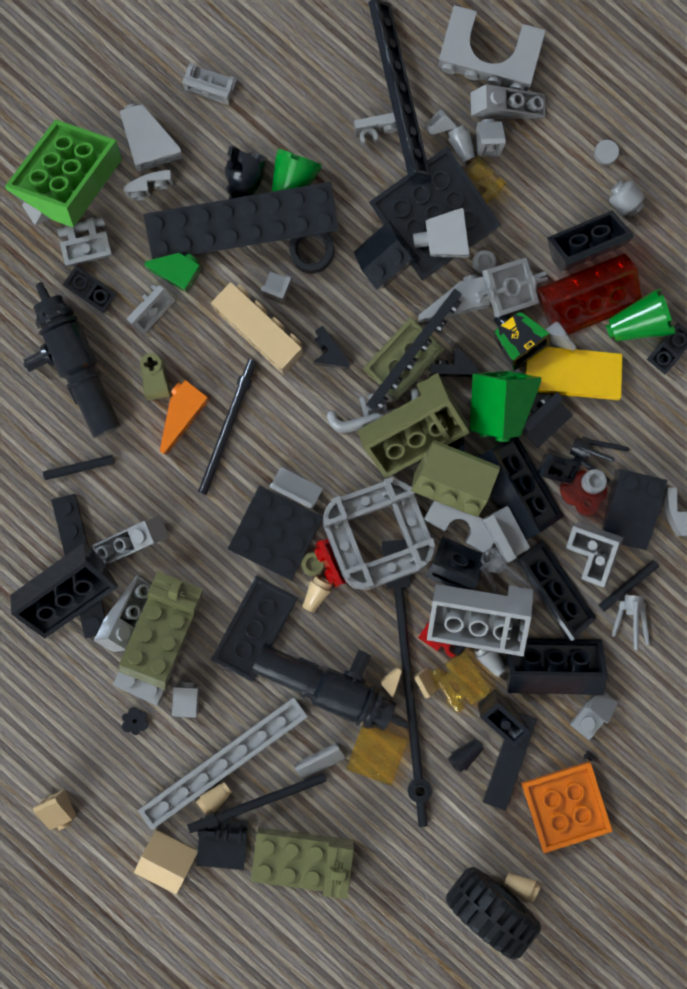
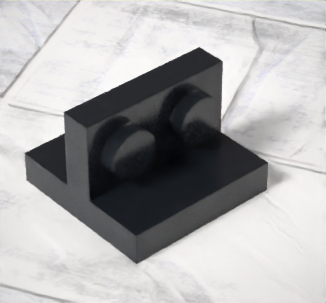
M558 392L555 394L537 393L522 433L537 448L573 416L561 403L563 398Z
M442 536L426 577L446 586L475 590L486 555Z

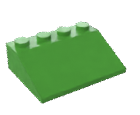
M55 119L7 182L5 188L50 219L74 228L122 161L117 140Z

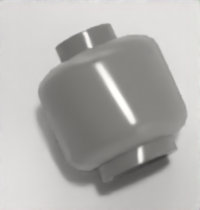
M619 181L611 188L612 194L609 202L621 216L629 215V217H632L644 207L645 195L633 181L625 183Z

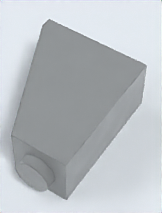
M130 104L124 110H120L133 160L138 171L184 159L180 147L143 104Z

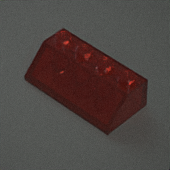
M626 253L537 288L541 307L549 327L553 323L559 322L568 335L609 319L642 298L637 266Z

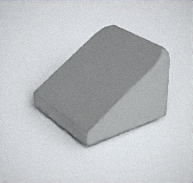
M439 110L425 124V128L431 135L457 128L443 110Z
M559 322L553 323L546 329L553 346L569 350L576 349L575 343Z

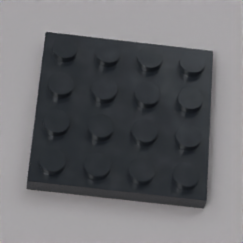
M448 146L427 160L430 171L429 179L423 181L408 178V175H406L369 202L382 223L385 224L390 221L418 255L419 258L411 265L422 281L457 258L431 257L429 246L415 248L413 234L427 232L426 220L463 208L469 248L501 227V224Z

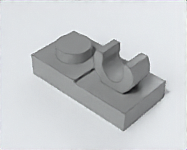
M394 113L354 120L355 135H360V143L362 145H365L364 137L368 134L372 135L373 141L376 143L378 140L376 131H384V133L398 131Z
M152 285L151 288L154 291L148 297L144 294L142 297L145 301L127 318L143 335L175 301L160 285L157 287Z

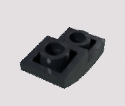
M76 265L62 284L102 313H104L116 295L114 291Z
M678 322L674 326L675 333L665 336L647 358L664 375L687 349V330Z

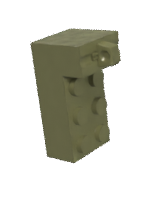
M438 373L417 384L421 396L358 430L364 450L384 478L422 459L433 440L448 445L470 433L458 404Z
M157 571L148 591L147 602L119 663L120 673L165 690L201 605L203 588Z
M259 827L256 836L251 882L323 891L324 897L347 899L354 851L353 839Z

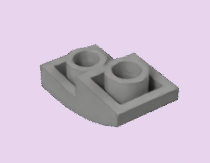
M163 170L144 175L124 186V193L127 198L131 197V200H144L145 196H151L150 187L161 190L174 185L173 174L171 170Z

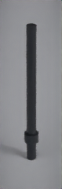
M248 359L242 376L239 375L236 383L238 385L198 489V492L207 495L246 390L251 387L253 381L251 377L257 364L254 360Z
M324 773L216 814L214 812L206 814L205 818L187 824L189 833L191 834L207 827L209 829L214 828L222 821L325 783Z

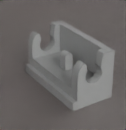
M189 63L182 81L185 91L227 105L230 104L237 83V79L233 76L227 77L197 67L193 63Z

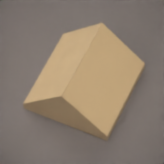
M156 829L134 873L177 894L198 850Z

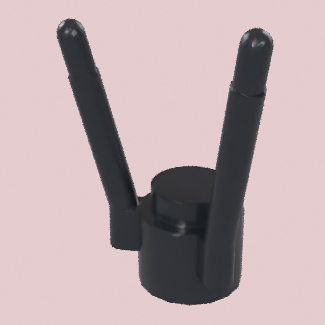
M583 436L582 439L576 437L569 454L573 455V459L580 461L588 470H593L596 468L583 458L588 459L591 454L614 462L615 458L594 450L592 445L629 451V447L592 440Z

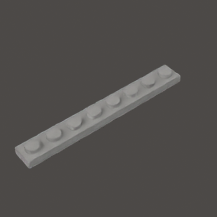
M292 697L139 808L138 812L150 829L153 830L308 717L307 713L297 699Z

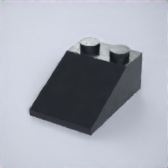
M623 469L615 470L602 530L623 537L622 545L647 550L663 503L668 480Z

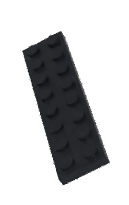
M331 182L143 214L152 259L176 253L184 256L187 253L195 255L339 231Z

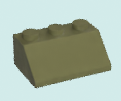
M433 440L415 470L411 491L478 517L489 499L500 466Z

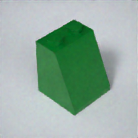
M508 370L473 373L470 431L478 432L481 437L494 436L496 441L508 442L512 437H520L541 384V377Z

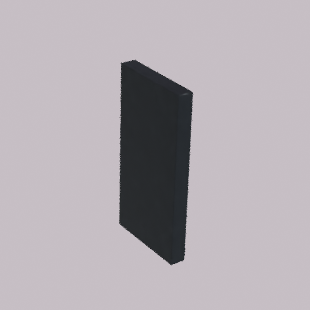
M256 575L211 660L253 682L257 674L251 671L263 644L273 646L298 597Z

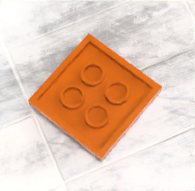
M590 761L521 782L543 853L613 832Z

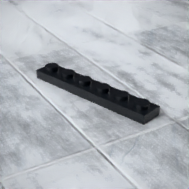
M454 288L367 402L366 407L372 411L376 407L379 410L389 399L385 396L389 389L392 388L395 391L403 380L400 377L405 369L410 371L418 361L415 358L418 351L425 352L432 342L429 338L434 331L439 333L447 323L444 317L449 311L454 314L462 302L459 298L462 293Z
M76 494L51 499L64 555H67L82 543L89 547ZM102 599L79 614L85 638L96 636L106 617Z

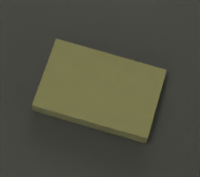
M410 317L362 370L380 386L422 332L423 328ZM432 336L429 337L432 342L425 352L419 350L415 355L418 361L410 371L405 369L400 377L403 380L394 391L390 388L387 392L394 400L398 401L429 368L430 364L445 351V348Z

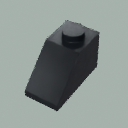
M496 689L478 703L480 718L513 748L531 733L530 728L514 706Z

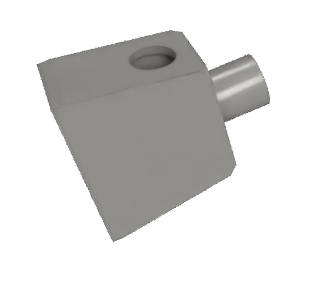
M463 208L426 220L427 232L413 234L415 248L429 246L431 257H470Z

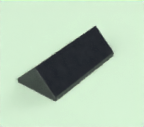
M544 540L539 541L512 560L566 639L570 641L576 639L596 619V616Z

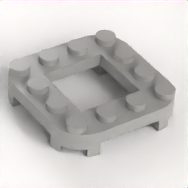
M388 478L384 479L381 483L342 497L337 496L331 500L325 509L323 527L342 577L354 589H372L418 572L426 567L433 556L434 539L429 534L415 499V493L411 491V486L402 481ZM391 506L408 549L366 564L363 562L348 521Z

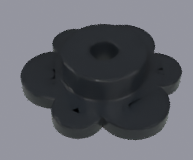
M137 707L130 708L128 713L122 715V720L124 721L122 724L123 731L131 732L133 735H138L140 731H145L148 728V721L145 720L147 714L140 712Z

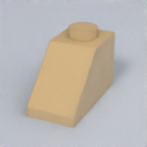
M65 789L44 798L33 807L34 813L49 830L56 827L58 830H62L72 824L71 820L76 816Z

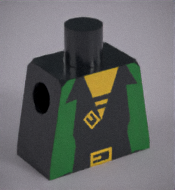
M518 312L512 318L505 314L495 317L493 320L498 326L494 331L495 341L514 371L550 345L549 333L522 312Z

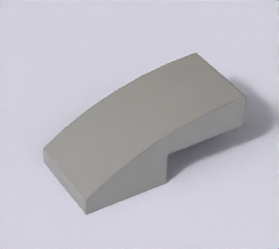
M666 488L663 504L668 522L676 536H687V512H677V488Z

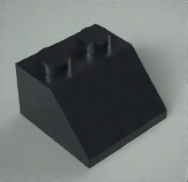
M390 221L386 222L354 251L361 271L376 290L385 288L419 258Z

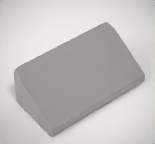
M334 743L297 762L295 770L302 779H307L345 759V755L339 744Z

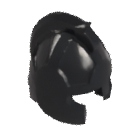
M231 145L228 150L229 161H227L225 166V177L229 184L226 187L229 194L228 198L252 195L262 181L267 157L254 152L246 153Z

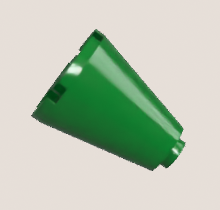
M278 148L275 157L272 192L312 185L322 165Z
M661 288L652 291L608 319L610 324L605 325L609 338L615 337L616 341L667 336L675 333L674 326L672 327L670 322L672 318L664 295L661 293Z

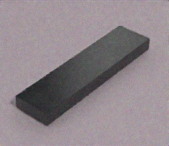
M521 713L519 715L530 728L531 733L514 748L503 739L482 800L485 804L505 811L537 721L536 718Z

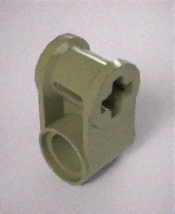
M153 353L144 355L140 361L146 400L170 397V386L166 376L164 361ZM151 359L158 363V365L154 366L153 371L147 367L151 363Z

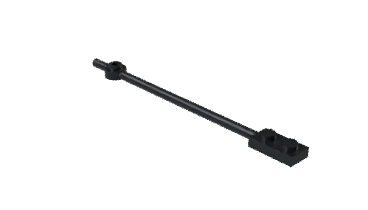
M404 539L382 541L383 557L407 549ZM407 575L386 583V589L394 588L407 721H409L408 730L414 779L409 782L407 791L410 799L416 802L418 826L426 827L428 826L426 801L432 794V788L430 783L423 778L403 590V587H411L410 577ZM418 787L424 788V793L418 795L415 793V790Z

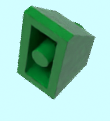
M176 253L146 261L144 264L148 271L187 294L202 270L198 264L199 260L188 253L186 256Z

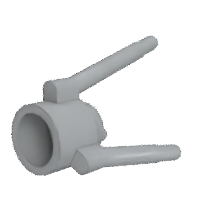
M625 595V601H620L619 611L611 635L612 637L616 636L624 610H626V615H633L634 650H638L639 616H641L645 644L650 645L646 603H644V596Z

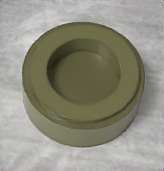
M315 552L306 554L301 562L302 570L309 576L319 575L325 568L324 563L318 561Z

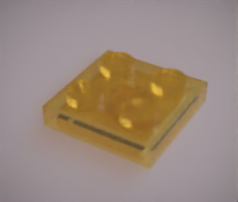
M362 723L346 769L391 786L408 740L377 728L366 729Z

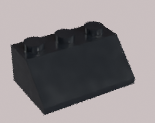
M612 210L549 236L547 240L552 261L563 272L627 245L634 236L631 230Z

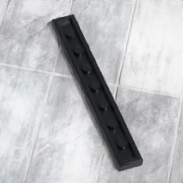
M371 0L368 4L408 178L425 181L430 178V171L391 4L381 0Z

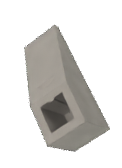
M488 84L470 93L471 116L487 119L546 117L545 94Z
M161 516L140 522L91 545V547L101 557L104 564L108 565L169 538Z
M138 575L134 577L103 620L94 639L95 642L112 652L125 651L147 602L148 591L151 587L150 583Z

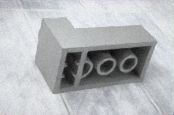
M436 584L427 640L524 656L532 616L533 589L509 585L508 594L505 596Z

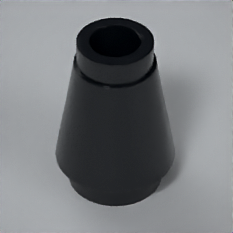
M474 738L472 741L452 751L448 760L461 773L463 770H468L484 748Z

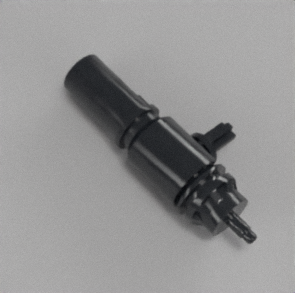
M42 282L37 283V292L41 302L34 305L33 310L37 316L36 327L41 329L39 335L43 336L45 343L40 346L41 351L23 359L24 367L28 369V372H31L47 363L50 366H55L59 377L67 380L68 384L66 387L74 403L79 406L94 439L117 430L121 427V424L99 378L101 373L95 370L97 360L78 322V317L72 316L74 314L73 308L65 304L61 295L50 297Z
M263 644L251 672L300 693L303 699L306 696L311 698L314 706L352 723L355 721L357 726L363 722L364 728H377L381 731L386 729L389 722L399 727L407 728L409 726V721L393 713L396 702L388 699L383 691L378 690L377 693H374V686L369 687V689L363 687L366 679L362 676L371 658V655L358 650L350 670H344L341 673L330 667L322 670L318 664L300 657L297 659L269 645Z

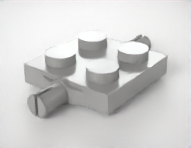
M527 257L483 270L486 290L475 293V298L483 296L475 300L477 303L489 299L495 317L502 316L538 304L536 284L546 282L548 276L540 278L547 275L544 271L533 275L529 268Z

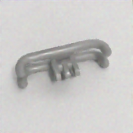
M417 388L412 389L410 392L411 401L421 396ZM373 393L368 394L369 400L373 396ZM361 396L359 400L364 417L342 422L338 419L336 412L329 411L327 418L330 426L335 431L349 433L361 429L397 408L387 410L386 404H384L380 410L376 407L372 411L365 406L366 400L364 396Z

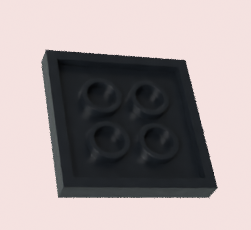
M259 485L228 550L292 581L323 517Z

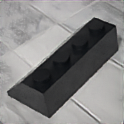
M512 437L510 441L502 442L478 456L480 459L500 466L491 495L500 509L509 507L526 540L541 533L564 517L519 437Z
M82 543L10 595L11 615L45 639L117 589L118 584L101 557L85 543Z
M527 638L524 656L506 654L507 693L604 695L608 674L602 639H574L570 641L568 639Z

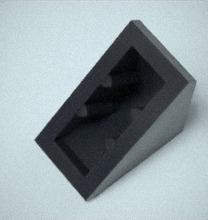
M547 448L538 467V473L544 478L572 484L581 462Z

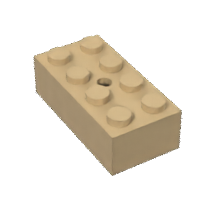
M230 282L211 302L215 312L276 369L285 375L303 355L302 342L292 333L288 336L284 332L283 324L275 317L270 319L264 306L257 300L253 303L250 300L249 293L240 284L235 286Z

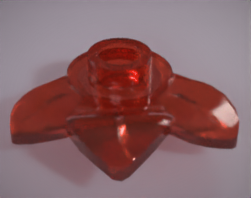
M580 470L573 484L560 485V494L565 503L575 506L579 514L592 516L599 509V503L606 498L607 486L598 494L587 493L581 483L583 475L587 472ZM584 501H589L591 507H586Z

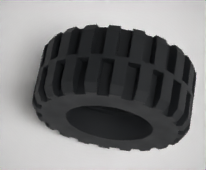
M467 868L446 895V903L449 908L453 910V913L471 931L496 951L512 960L520 958L541 932V924L534 914L507 889L478 868Z

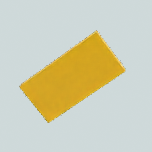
M546 347L526 362L525 374L541 377V384L537 393L555 394L558 392L560 395L620 400L622 354Z

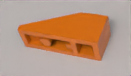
M186 380L183 383H177L171 391L173 396L170 398L160 446V452L164 455L170 452L210 401L208 397Z

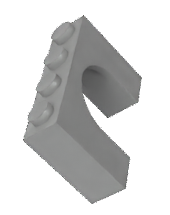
M454 5L437 68H440L447 74H462L469 80L481 79L487 81L489 85H503L512 89L528 91L546 30L523 24L513 55L501 63H486L476 57L470 46V35L477 11Z

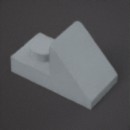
M605 691L604 695H592L570 722V725L590 740L604 722L609 723L618 702Z

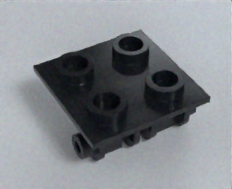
M225 820L218 823V826L209 829L207 827L199 830L196 866L244 870L248 821Z

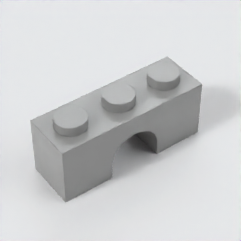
M433 500L423 518L424 521L442 531L446 530L451 521L455 519L463 520L469 528V534L464 543L487 555L494 543L482 518L475 517Z

